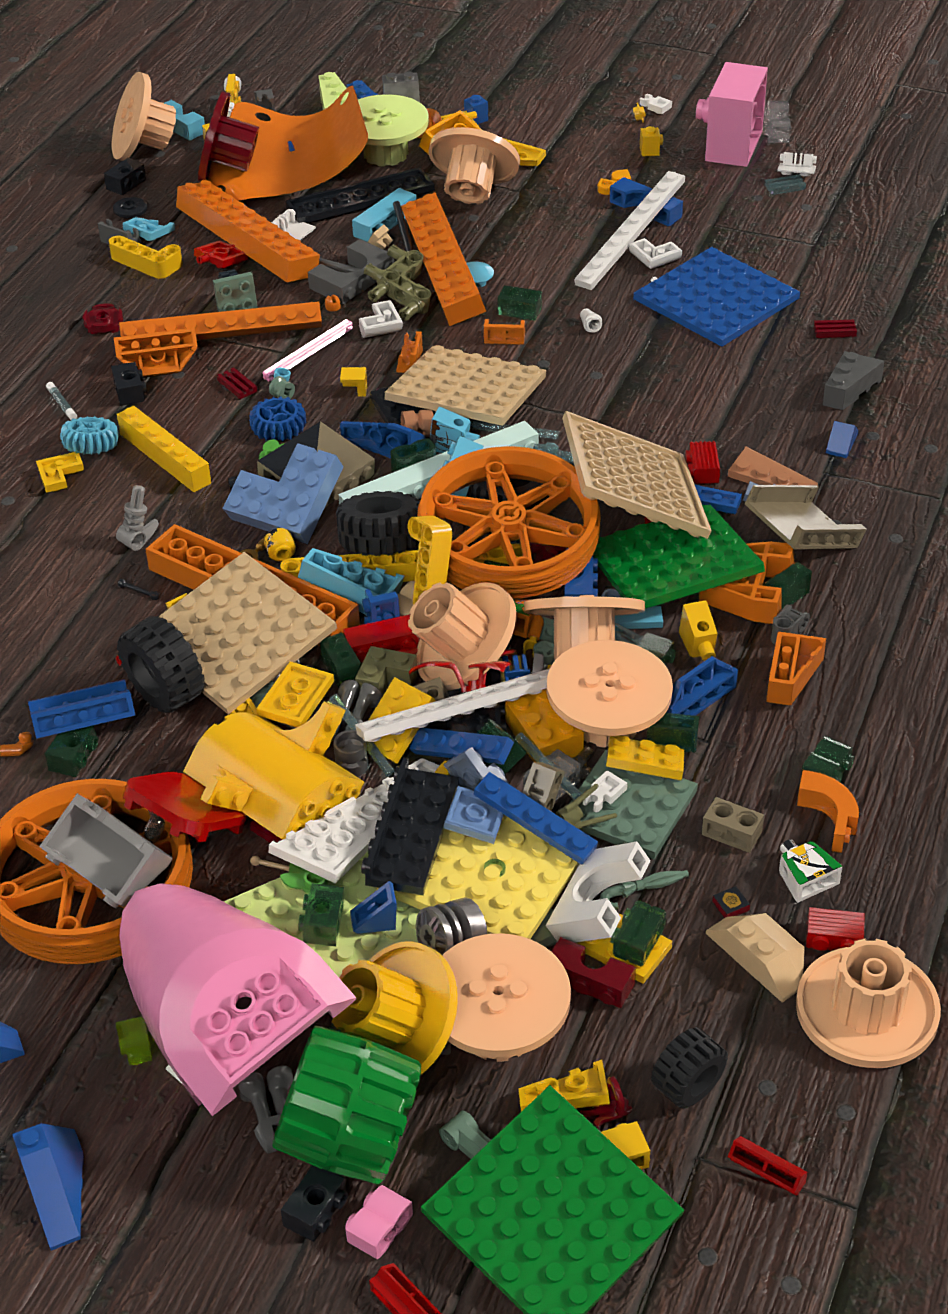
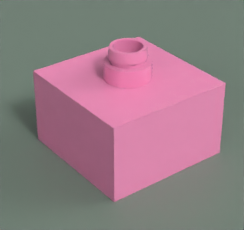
M725 62L707 100H698L696 119L707 123L705 161L748 166L763 130L768 67Z

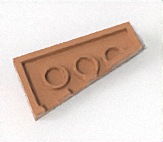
M748 447L744 448L728 470V477L746 483L751 481L758 485H773L774 483L776 485L818 486L817 482Z

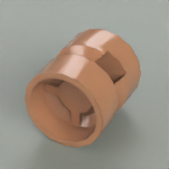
M429 409L419 410L418 413H415L414 410L402 411L401 426L415 430L425 435V437H430L432 418L434 416L433 411Z

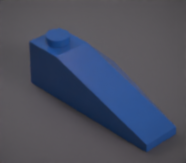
M342 421L340 423L341 436L354 445L410 466L414 465L426 453L425 435L395 423Z
M41 1123L12 1134L50 1250L52 1251L80 1240L84 1154L75 1129Z

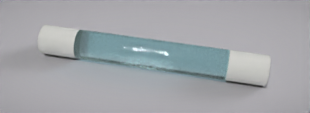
M48 382L46 388L69 419H76L77 414L53 382Z

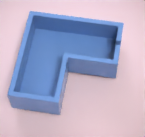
M297 443L279 482L241 470L222 509L231 520L268 532L276 528H284L291 532L293 540L308 544L344 466L334 454L321 450L317 452L315 448Z

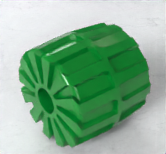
M314 1026L289 1090L272 1147L321 1169L380 1184L388 1174L390 1164H392L396 1155L399 1136H403L407 1124L406 1116L413 1106L416 1088L420 1080L421 1063L373 1041L328 1028Z

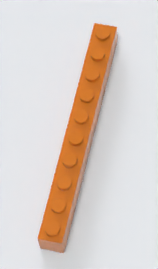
M310 302L119 322L121 337L195 328L196 339L203 340L322 327L320 303Z

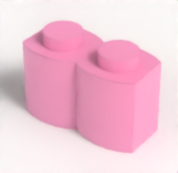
M383 1185L379 1186L375 1191L369 1192L364 1200L363 1208L357 1213H353L346 1222L347 1242L370 1256L379 1259L387 1251L395 1236L405 1228L413 1215L412 1202Z

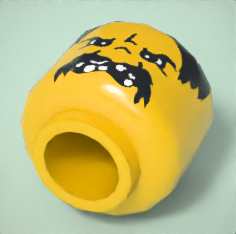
M273 529L264 538L268 556L272 560L283 561L289 559L295 553L296 545L291 532L287 529Z

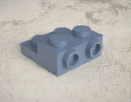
M473 747L443 764L451 776L459 777V786L474 791L476 786L489 772L509 784L502 769L497 767L495 763L486 767L481 755Z

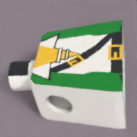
M789 839L780 846V851L783 854L780 859L779 871L797 903L840 884L842 865L815 842L810 841L797 846L793 840Z

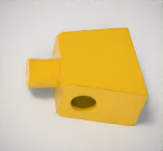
M706 600L683 605L679 634L690 657L701 656L703 661H706L711 656H716L714 650L717 639V630Z

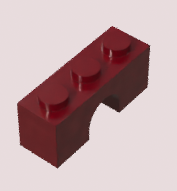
M562 937L559 938L551 951L564 966L569 977L570 988L575 989L581 994L597 998L605 1004L621 1008L635 985V966L610 957L605 966L598 969L588 968L585 966V946Z

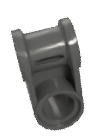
M789 604L785 605L782 611L773 619L771 642L776 644L778 632L792 634L803 632L809 622L810 614L792 609V606Z

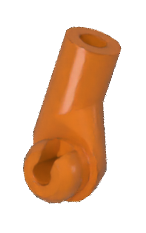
M22 732L18 736L19 741L17 743L0 745V757L22 755L33 746L32 734L30 732Z

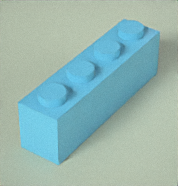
M401 188L396 189L352 220L353 236L368 242L372 234L382 225H385L389 230L398 224L393 202L399 201L402 206L409 201L416 200V194Z

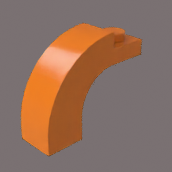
M803 770L797 806L820 810L832 819L835 825L832 851L842 853L844 842L849 843L850 835H856L859 819L857 802L848 788L834 778L821 773Z

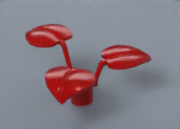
M505 649L500 657L507 655L511 661L512 655L517 653L514 649ZM492 661L469 665L468 669L479 668V679L468 681V686H465L456 664L452 662H424L410 669L409 675L427 666L449 668L454 671L461 686V692L464 693L486 687L487 672L484 675L483 673L487 668L504 672L506 667L511 665V662Z

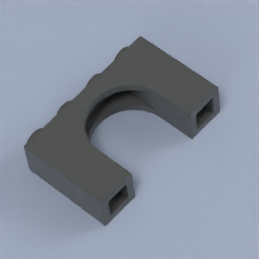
M359 239L347 247L348 264L361 269L345 273L320 264L308 272L309 289L326 297H331L334 294L339 297L341 304H345L377 283L376 280L364 274L366 265L372 263L377 268L385 270L394 263V258L387 255L388 251Z

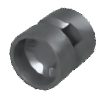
M346 730L339 733L334 739L335 763L356 777H359L368 769L366 741L355 730Z

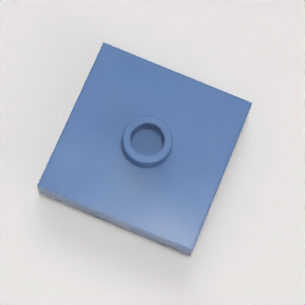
M458 786L443 828L494 844L504 814L473 795V790Z

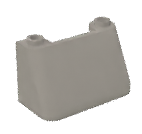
M78 793L39 846L47 852L45 857L57 866L61 862L68 865L102 890V893L105 895L103 900L114 908H117L119 905L125 907L135 891L144 889L168 867L173 859L109 812Z

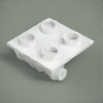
M784 152V154H780V161H783V163L779 164L778 171H781L783 175H792V172L800 173V176H811V174L815 173L816 166L813 163L816 164L817 156L804 154L802 164L803 153H801L800 163L796 164L797 153H795L793 163V153Z
M287 209L271 222L298 240L303 239L316 228V226L304 222L298 223L295 220L296 213L293 209Z

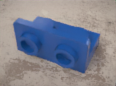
M370 589L365 590V599H362V604L367 617H364V624L400 617L399 599L396 591L373 596Z

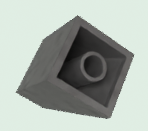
M417 72L382 75L383 95H400L420 102Z

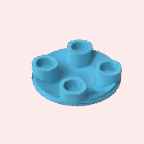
M467 262L477 287L485 286L486 281L493 277L494 270L490 265L483 262Z

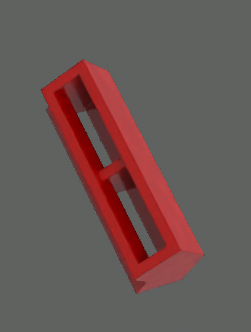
M742 1136L733 1141L728 1154L731 1161L796 1196L799 1194L806 1183L807 1171ZM740 1151L764 1163L763 1167L739 1155ZM772 1167L773 1169L796 1180L795 1184L787 1181L786 1179L776 1175L775 1173L769 1170Z
M394 1263L380 1267L378 1273L369 1280L370 1290L392 1314H441Z

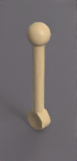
M252 856L250 859L251 864L254 866L260 864L289 871V866L262 860L258 856Z

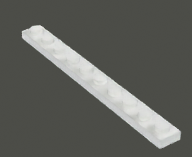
M668 171L574 279L575 285L592 290L628 249L629 244L634 242L683 185L685 175Z
M549 669L355 724L356 732L364 741L374 742L380 740L385 735L402 734L409 728L426 727L428 723L433 721H447L451 719V716L457 714H471L474 712V709L481 707L491 708L496 706L498 702L505 700L515 701L522 695L539 694L543 689L547 688Z

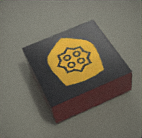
M736 886L713 895L712 902L724 918L738 916L750 911L749 902Z

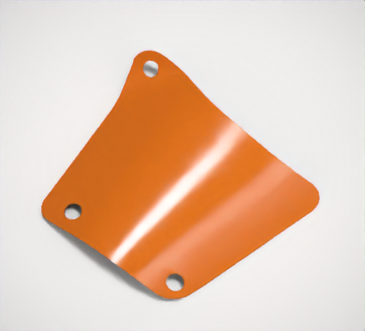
M349 86L335 102L326 109L305 116L281 114L247 102L236 103L230 118L259 127V134L249 169L245 172L212 161L208 181L216 187L219 185L226 188L225 193L232 195L233 198L240 201L250 198L294 193L314 187L336 176L358 157L368 140V132L354 87ZM347 92H349L348 97H347V99L345 100V102H344L342 105H340L341 100H342V98L344 97V95H345ZM255 114H267L268 116H270L271 120L262 121L255 116ZM288 141L292 142L295 151H289Z

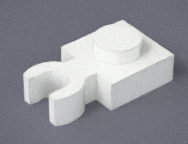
M645 94V99L640 98V105L648 106V110L654 111L657 114H663L672 108V101L659 96L653 98L652 95Z
M606 771L591 784V787L594 784H598L599 787L583 800V805L586 806L589 802H595L593 811L599 812L603 807L604 801L612 804L627 790V782Z

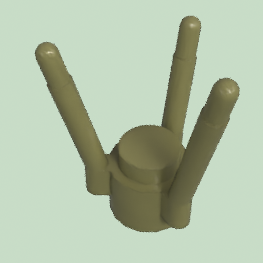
M594 784L573 802L556 811V815L578 829L617 817L616 813L580 821L583 817V812L579 805L598 789V784Z

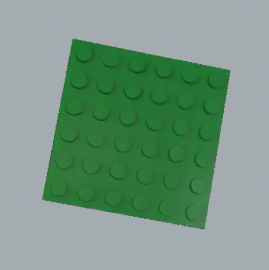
M710 504L702 505L712 530L708 539L702 536L694 537L680 528L675 530L666 523L658 521L639 524L628 530H620L611 535L599 537L597 547L593 553V558H598V567L622 598L644 600L645 609L765 572V566L762 560Z
M551 1085L421 1206V1212L524 1314H586L684 1212V1209Z

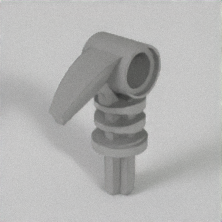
M138 485L133 486L131 502L126 503L124 506L126 512L123 525L119 527L116 533L117 540L134 551H138L145 545V542L151 538L159 525L158 520L153 519L143 526L144 515L147 513V507L143 504L145 488Z

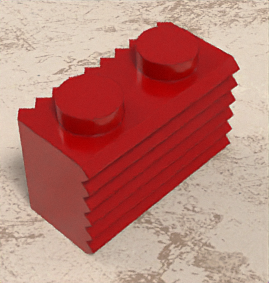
M690 442L689 450L685 451V461L690 463L687 466L694 484L719 483L720 465L716 442Z
M809 907L806 947H812L820 951L827 949L831 951L853 946L854 941L864 939L865 913Z

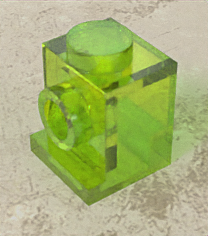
M143 1016L115 1022L121 1055L127 1054L129 1065H139L143 1062L152 1061L148 1033Z

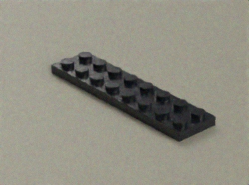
M419 167L286 200L285 204L287 209L295 211V220L298 223L304 222L308 224L312 221L324 220L328 217L340 216L347 212L372 207L398 188L419 195L435 191V184Z

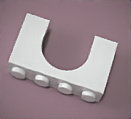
M636 841L595 849L583 865L579 864L546 924V927L557 942L560 937L575 943L612 937L621 917L607 898L593 899L601 891L614 884L642 879L650 859L639 843Z

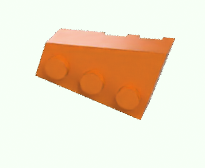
M778 632L766 702L792 705L823 661L826 638Z

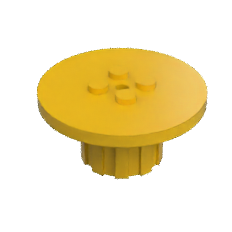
M404 941L382 949L369 961L358 960L357 964L346 966L339 978L357 1000L334 1017L331 1022L342 1033L373 1041L418 1060L421 1063V1074L424 1073L444 1049L452 1032L457 1012L456 981L446 959L431 947L418 942Z

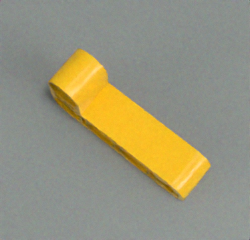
M113 236L109 239L111 258L114 261L158 279L166 278L183 266L181 248L178 245L171 244L157 251L123 236Z
M433 515L411 517L408 521L410 536L419 541L413 605H415L419 596L425 590H429L434 584L439 582L441 584L447 582L452 529L447 522Z

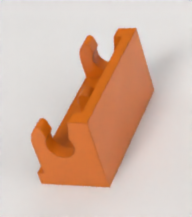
M485 319L484 343L524 344L525 320H521L520 325L489 324V319Z
M416 331L415 341L408 339V333L404 335V346H402L401 354L398 357L396 372L405 373L421 358L423 351L422 332Z

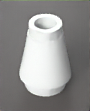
M587 308L580 312V317L586 331L597 332L601 329L602 318L600 315Z

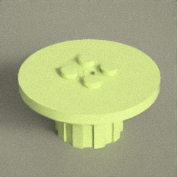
M374 95L358 99L368 132V140L363 149L364 159H367L368 163L378 166H393L407 159L408 141L420 136L428 127L429 117L425 106L412 98L400 95Z

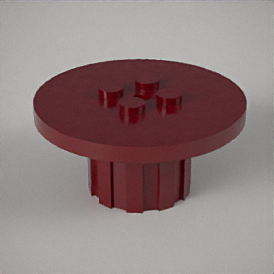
M224 91L221 92L205 135V143L198 171V181L200 182L208 180L212 161L247 172L256 146L259 127L227 117L231 95Z

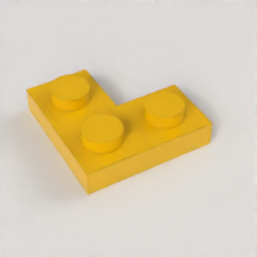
M75 452L36 461L46 493L67 488L64 475L84 470L79 453L76 454Z

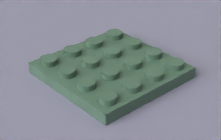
M605 750L571 802L591 788V784L606 771L627 782V790L612 804L604 801L603 807L599 812L593 811L595 802H589L586 806L583 803L580 804L579 807L583 812V817L580 821L616 813L617 817L582 827L579 830L616 845L637 841L649 858L655 859L697 792L698 783L684 778L681 781L606 767L608 750Z

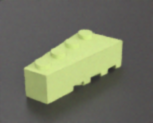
M335 72L319 75V89L323 110L334 103L346 89ZM347 92V93L344 95V97H343L342 100H341L340 105H342V104L345 102V100H346L347 97H348L349 92Z

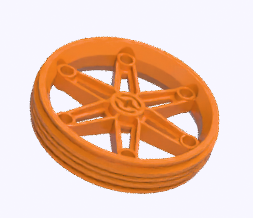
M515 446L480 449L450 461L429 480L419 502L417 515H433L470 527L451 542L447 574L448 582L461 589L478 583H494L508 592L513 599L541 595L555 590L574 579L586 567L593 556L599 541L601 520L598 500L588 499L582 494L576 469L573 465L544 451ZM509 479L529 480L542 483L543 485L517 496ZM486 481L489 500L452 494L472 484ZM502 486L508 501L498 503L496 487ZM549 496V498H547L534 508L526 510L527 507L533 505L534 503L538 502L544 497ZM569 497L578 506L584 525L570 523L547 514ZM492 532V534L476 542L470 547L467 546L479 537H481L482 535H484L485 533ZM520 540L522 556L516 557L510 541ZM529 542L568 547L569 549L551 559L533 564ZM501 545L509 566L489 565L471 559Z
M113 779L76 780L55 785L33 794L14 806L0 819V879L7 859L17 847L26 851L44 865L12 881L0 884V935L19 951L31 957L53 963L87 964L122 956L119 936L122 917L105 924L85 928L97 897L101 899L105 897L102 890L68 865L61 862L57 866L45 857L47 852L39 847V844L44 841L50 832L44 828L58 821L77 793L113 816L114 814L134 817L155 827L151 831L139 834L169 855L172 852L171 868L164 884L190 888L193 859L188 834H180L179 837L169 834L172 823L146 808L128 810L124 807L125 799H123V794L127 784L125 781ZM62 877V879L47 883L49 881ZM74 891L85 893L76 917L70 916ZM61 897L56 928L32 924L13 912L22 907Z

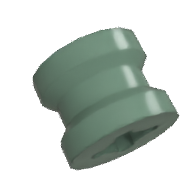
M281 376L275 377L269 384V393L277 398L282 396V398L290 397L291 399L294 395V384L286 381Z
M545 640L534 645L533 653L544 655V670H546L548 665H552L555 661L554 643Z

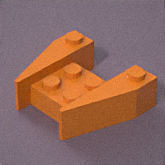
M781 542L748 543L747 545L764 563L765 572L699 592V601L706 600L709 606L753 622L773 624L774 617L782 609V588L762 585L765 577L790 580L794 567V549L789 544Z

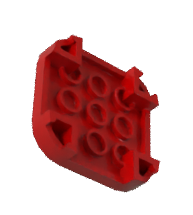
M163 772L130 778L127 781L123 794V799H125L124 807L128 810L146 808L172 823L169 834L179 837L180 834L186 833L196 838L197 842H206L209 832L226 828L238 835L242 833L247 819V815L241 811L207 804L200 798L206 787L184 773Z

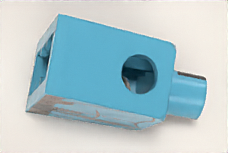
M438 407L432 418L429 451L444 453L448 451L451 442L456 443L459 436L474 441L479 439L480 435L469 432L471 423L469 419L445 408Z

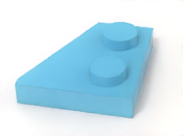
M135 217L123 222V230H128L133 235V228H136L139 231L140 237L147 241H154L156 238L174 231L175 223L169 222L163 226L158 225V220Z

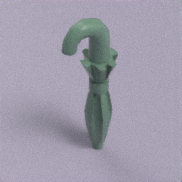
M687 870L657 872L645 877L643 880L619 883L620 885L606 888L600 896L601 899L607 898L609 900L612 897L622 895L626 899L635 891L662 888L684 877H688L689 874ZM610 902L615 910L619 909L617 902Z

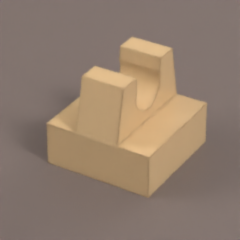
M382 225L372 234L368 243L384 250L393 241L387 233L389 229Z

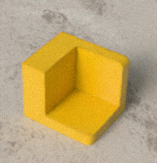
M342 367L340 382L344 387H357L358 396H366V367Z

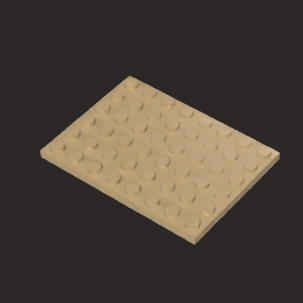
M565 411L562 419L581 492L585 497L591 500H602L608 506H618L624 508L630 514H641L652 522L660 521L666 523L672 529L679 530L680 528L694 537L702 536L708 539L712 530L682 453Z

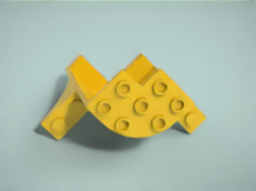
M325 701L308 722L291 730H283L266 718L250 713L239 712L225 716V721L219 725L214 723L203 734L183 771L206 787L200 798L207 804L241 811L282 840L286 838L288 832H297L305 827L306 822L319 820L324 817L326 811L351 797L357 798L364 784L363 780L324 756L346 711L340 706Z

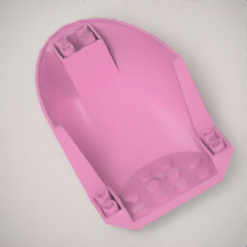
M156 884L135 891L122 912L119 934L123 966L134 1000L152 1037L172 1070L197 1105L203 1104L212 1116L237 1097L233 1090L237 1084L326 1012L334 1018L357 1000L326 962L306 943L211 895L185 886ZM250 997L252 1003L247 1009L241 1010L236 1008V1003L240 998Z

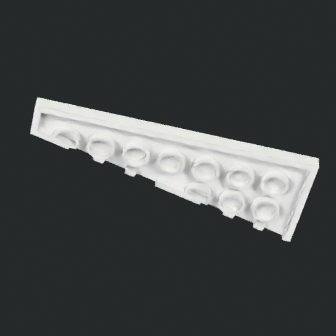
M421 758L409 765V769L435 773L440 765ZM387 777L382 780L380 786L374 789L371 787L367 788L364 795L358 798L351 797L326 811V814L321 819L306 822L303 829L297 832H288L286 838L278 843L272 841L269 844L268 853L333 883H337L368 852L370 839H375V825L377 820L382 819L383 802H388V788L390 784H394V777Z

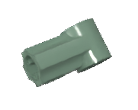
M463 1110L439 1129L442 1140L452 1150L460 1149L470 1159L491 1141L490 1138L479 1130L474 1118Z

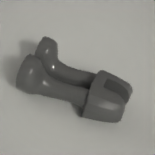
M354 680L344 681L340 684L338 689L339 706L346 711L331 740L332 742L343 731H356L355 724L363 722L367 708L377 707L383 697L381 691L369 683H363L360 689L359 684ZM356 702L352 715H348L352 703Z
M277 1066L267 1074L268 1089L277 1113L275 1116H271L265 1082L261 1074L251 1073L238 1084L241 1094L249 1099L254 1106L259 1123L254 1132L267 1154L277 1152L272 1147L275 1136L274 1132H276L287 1099V1091L293 1082L292 1070L288 1066Z

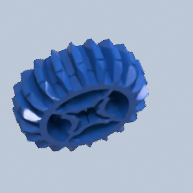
M282 396L279 398L272 397V399L265 398L264 402L259 401L257 405L253 406L249 416L250 427L254 435H258L259 439L265 438L266 441L272 439L281 440L282 442L284 439L291 440L292 436L296 437L298 433L303 432L306 423V412L302 404L297 403L296 399L290 400V397L282 398Z

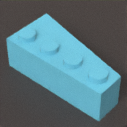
M312 548L302 560L298 578L359 605V612L367 615L362 604V599H365V590L370 589L373 596L395 591L398 594L404 576L397 573L396 577L385 574L384 569L377 567L376 570L362 567L363 563L345 562L342 561L341 556Z

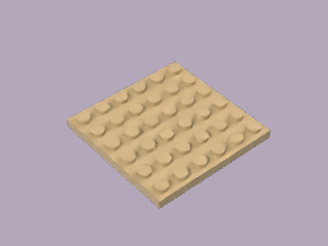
M436 345L432 346L385 391V400L437 411L438 407H442L465 418L503 426L545 379L546 370L534 365H520L519 362L501 361L497 357L487 358L482 357L478 353L468 354L459 349L449 350L443 346Z
M245 552L159 616L166 619L168 623H172L175 629L180 631L184 635V639L192 646L191 649L196 653L198 662L203 669L202 674L205 680L202 693L227 714H230L282 673L289 662L297 661L337 629V624L334 620Z

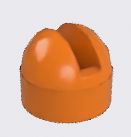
M332 294L331 297H326V310L333 312L341 308L338 296Z

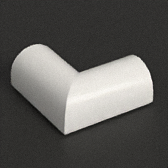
M644 238L629 244V251L650 269L676 261L682 257V250L673 242L655 247Z
M391 300L373 303L372 309L375 315L359 319L360 332L363 338L400 331L403 327V322Z

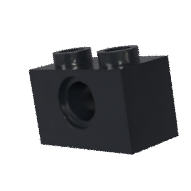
M127 158L105 172L106 190L124 195L145 181L144 164Z
M136 362L111 366L120 406L145 402L143 393H147L146 384L143 379L142 370L137 369Z
M312 1165L281 1208L283 1226L314 1242L320 1233L326 1232L337 1209L340 1210L346 1203L348 1193L346 1191L345 1178ZM315 1202H321V1204L312 1205Z

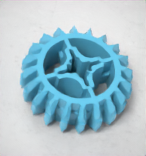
M96 416L73 418L62 425L60 440H62V445L65 449H68L70 452L74 451L76 454L83 453V455L100 454V452L112 450L117 446L119 437L117 426L114 422L103 417L96 418Z

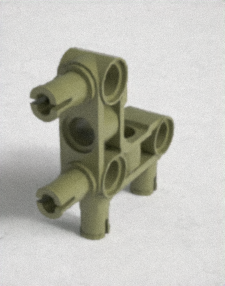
M393 244L389 247L387 255L397 261L387 269L381 270L372 263L366 265L364 274L377 281L376 287L368 292L370 300L373 299L376 302L384 295L389 296L405 306L399 310V316L406 321L415 313L424 314L429 311L431 291L421 284L411 281L416 279L422 271L423 254L420 251H404Z

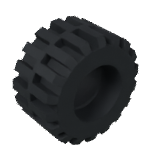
M698 1027L690 1028L673 1039L663 1050L652 1071V1084L679 1108L685 1109L693 1106L702 1100L721 1078L728 1061V1053Z

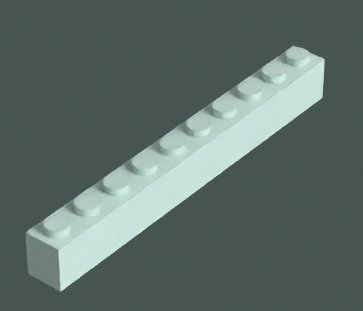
M526 421L474 440V442L483 445V449L515 446L539 450V434ZM446 451L338 494L339 504L347 498L350 499L351 496L361 495V493L366 492L373 493V491L403 492V494H410L420 499L429 480L442 468L445 460L449 461L450 455Z

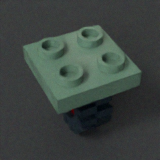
M233 269L220 272L218 275L219 279L213 280L218 312L258 308L254 279L251 272L238 275L236 270Z

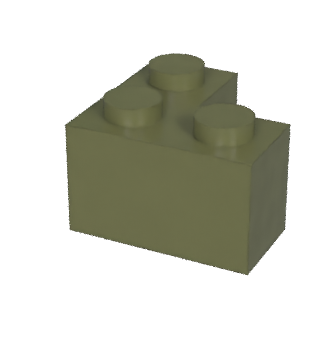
M370 646L355 681L359 684L360 689L363 683H369L381 691L382 695H384L394 677L413 686L418 676V671L416 670L409 675V670L417 665V655Z

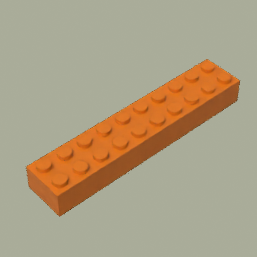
M202 180L200 183H186L183 186H178L176 202L178 209L231 245L234 244L236 248L246 253L247 256L285 282L308 278V272L319 265L320 254L311 247H307L300 240L295 239L288 232L269 222L265 217L260 216L254 210L245 206L244 203L233 198L232 195H228L221 188L213 185L210 181Z
M436 193L426 194L422 198L402 205L401 208L418 251L423 254V263L449 326L486 312L478 288Z
M176 524L171 526L145 549L149 570L193 590L242 554ZM256 560L336 622L337 629L319 642L318 646L333 652L344 641L343 629L360 625L359 605Z

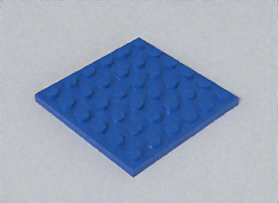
M710 247L634 292L633 299L723 347L800 298V291L716 248Z

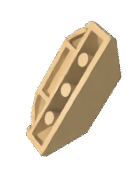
M766 913L725 917L706 930V934L781 1002L797 993L804 969V946Z

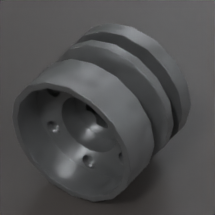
M467 897L449 901L445 904L426 907L420 910L416 919L415 926L418 943L433 948L441 955L466 939L487 934L483 913L479 906Z

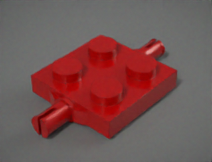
M220 240L194 248V256L197 257L196 261L198 264L210 262L216 265L217 268L224 269L227 266L248 260L246 253L236 248L234 244L231 245Z

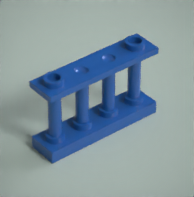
M125 679L28 701L36 739L135 716L130 690H127Z

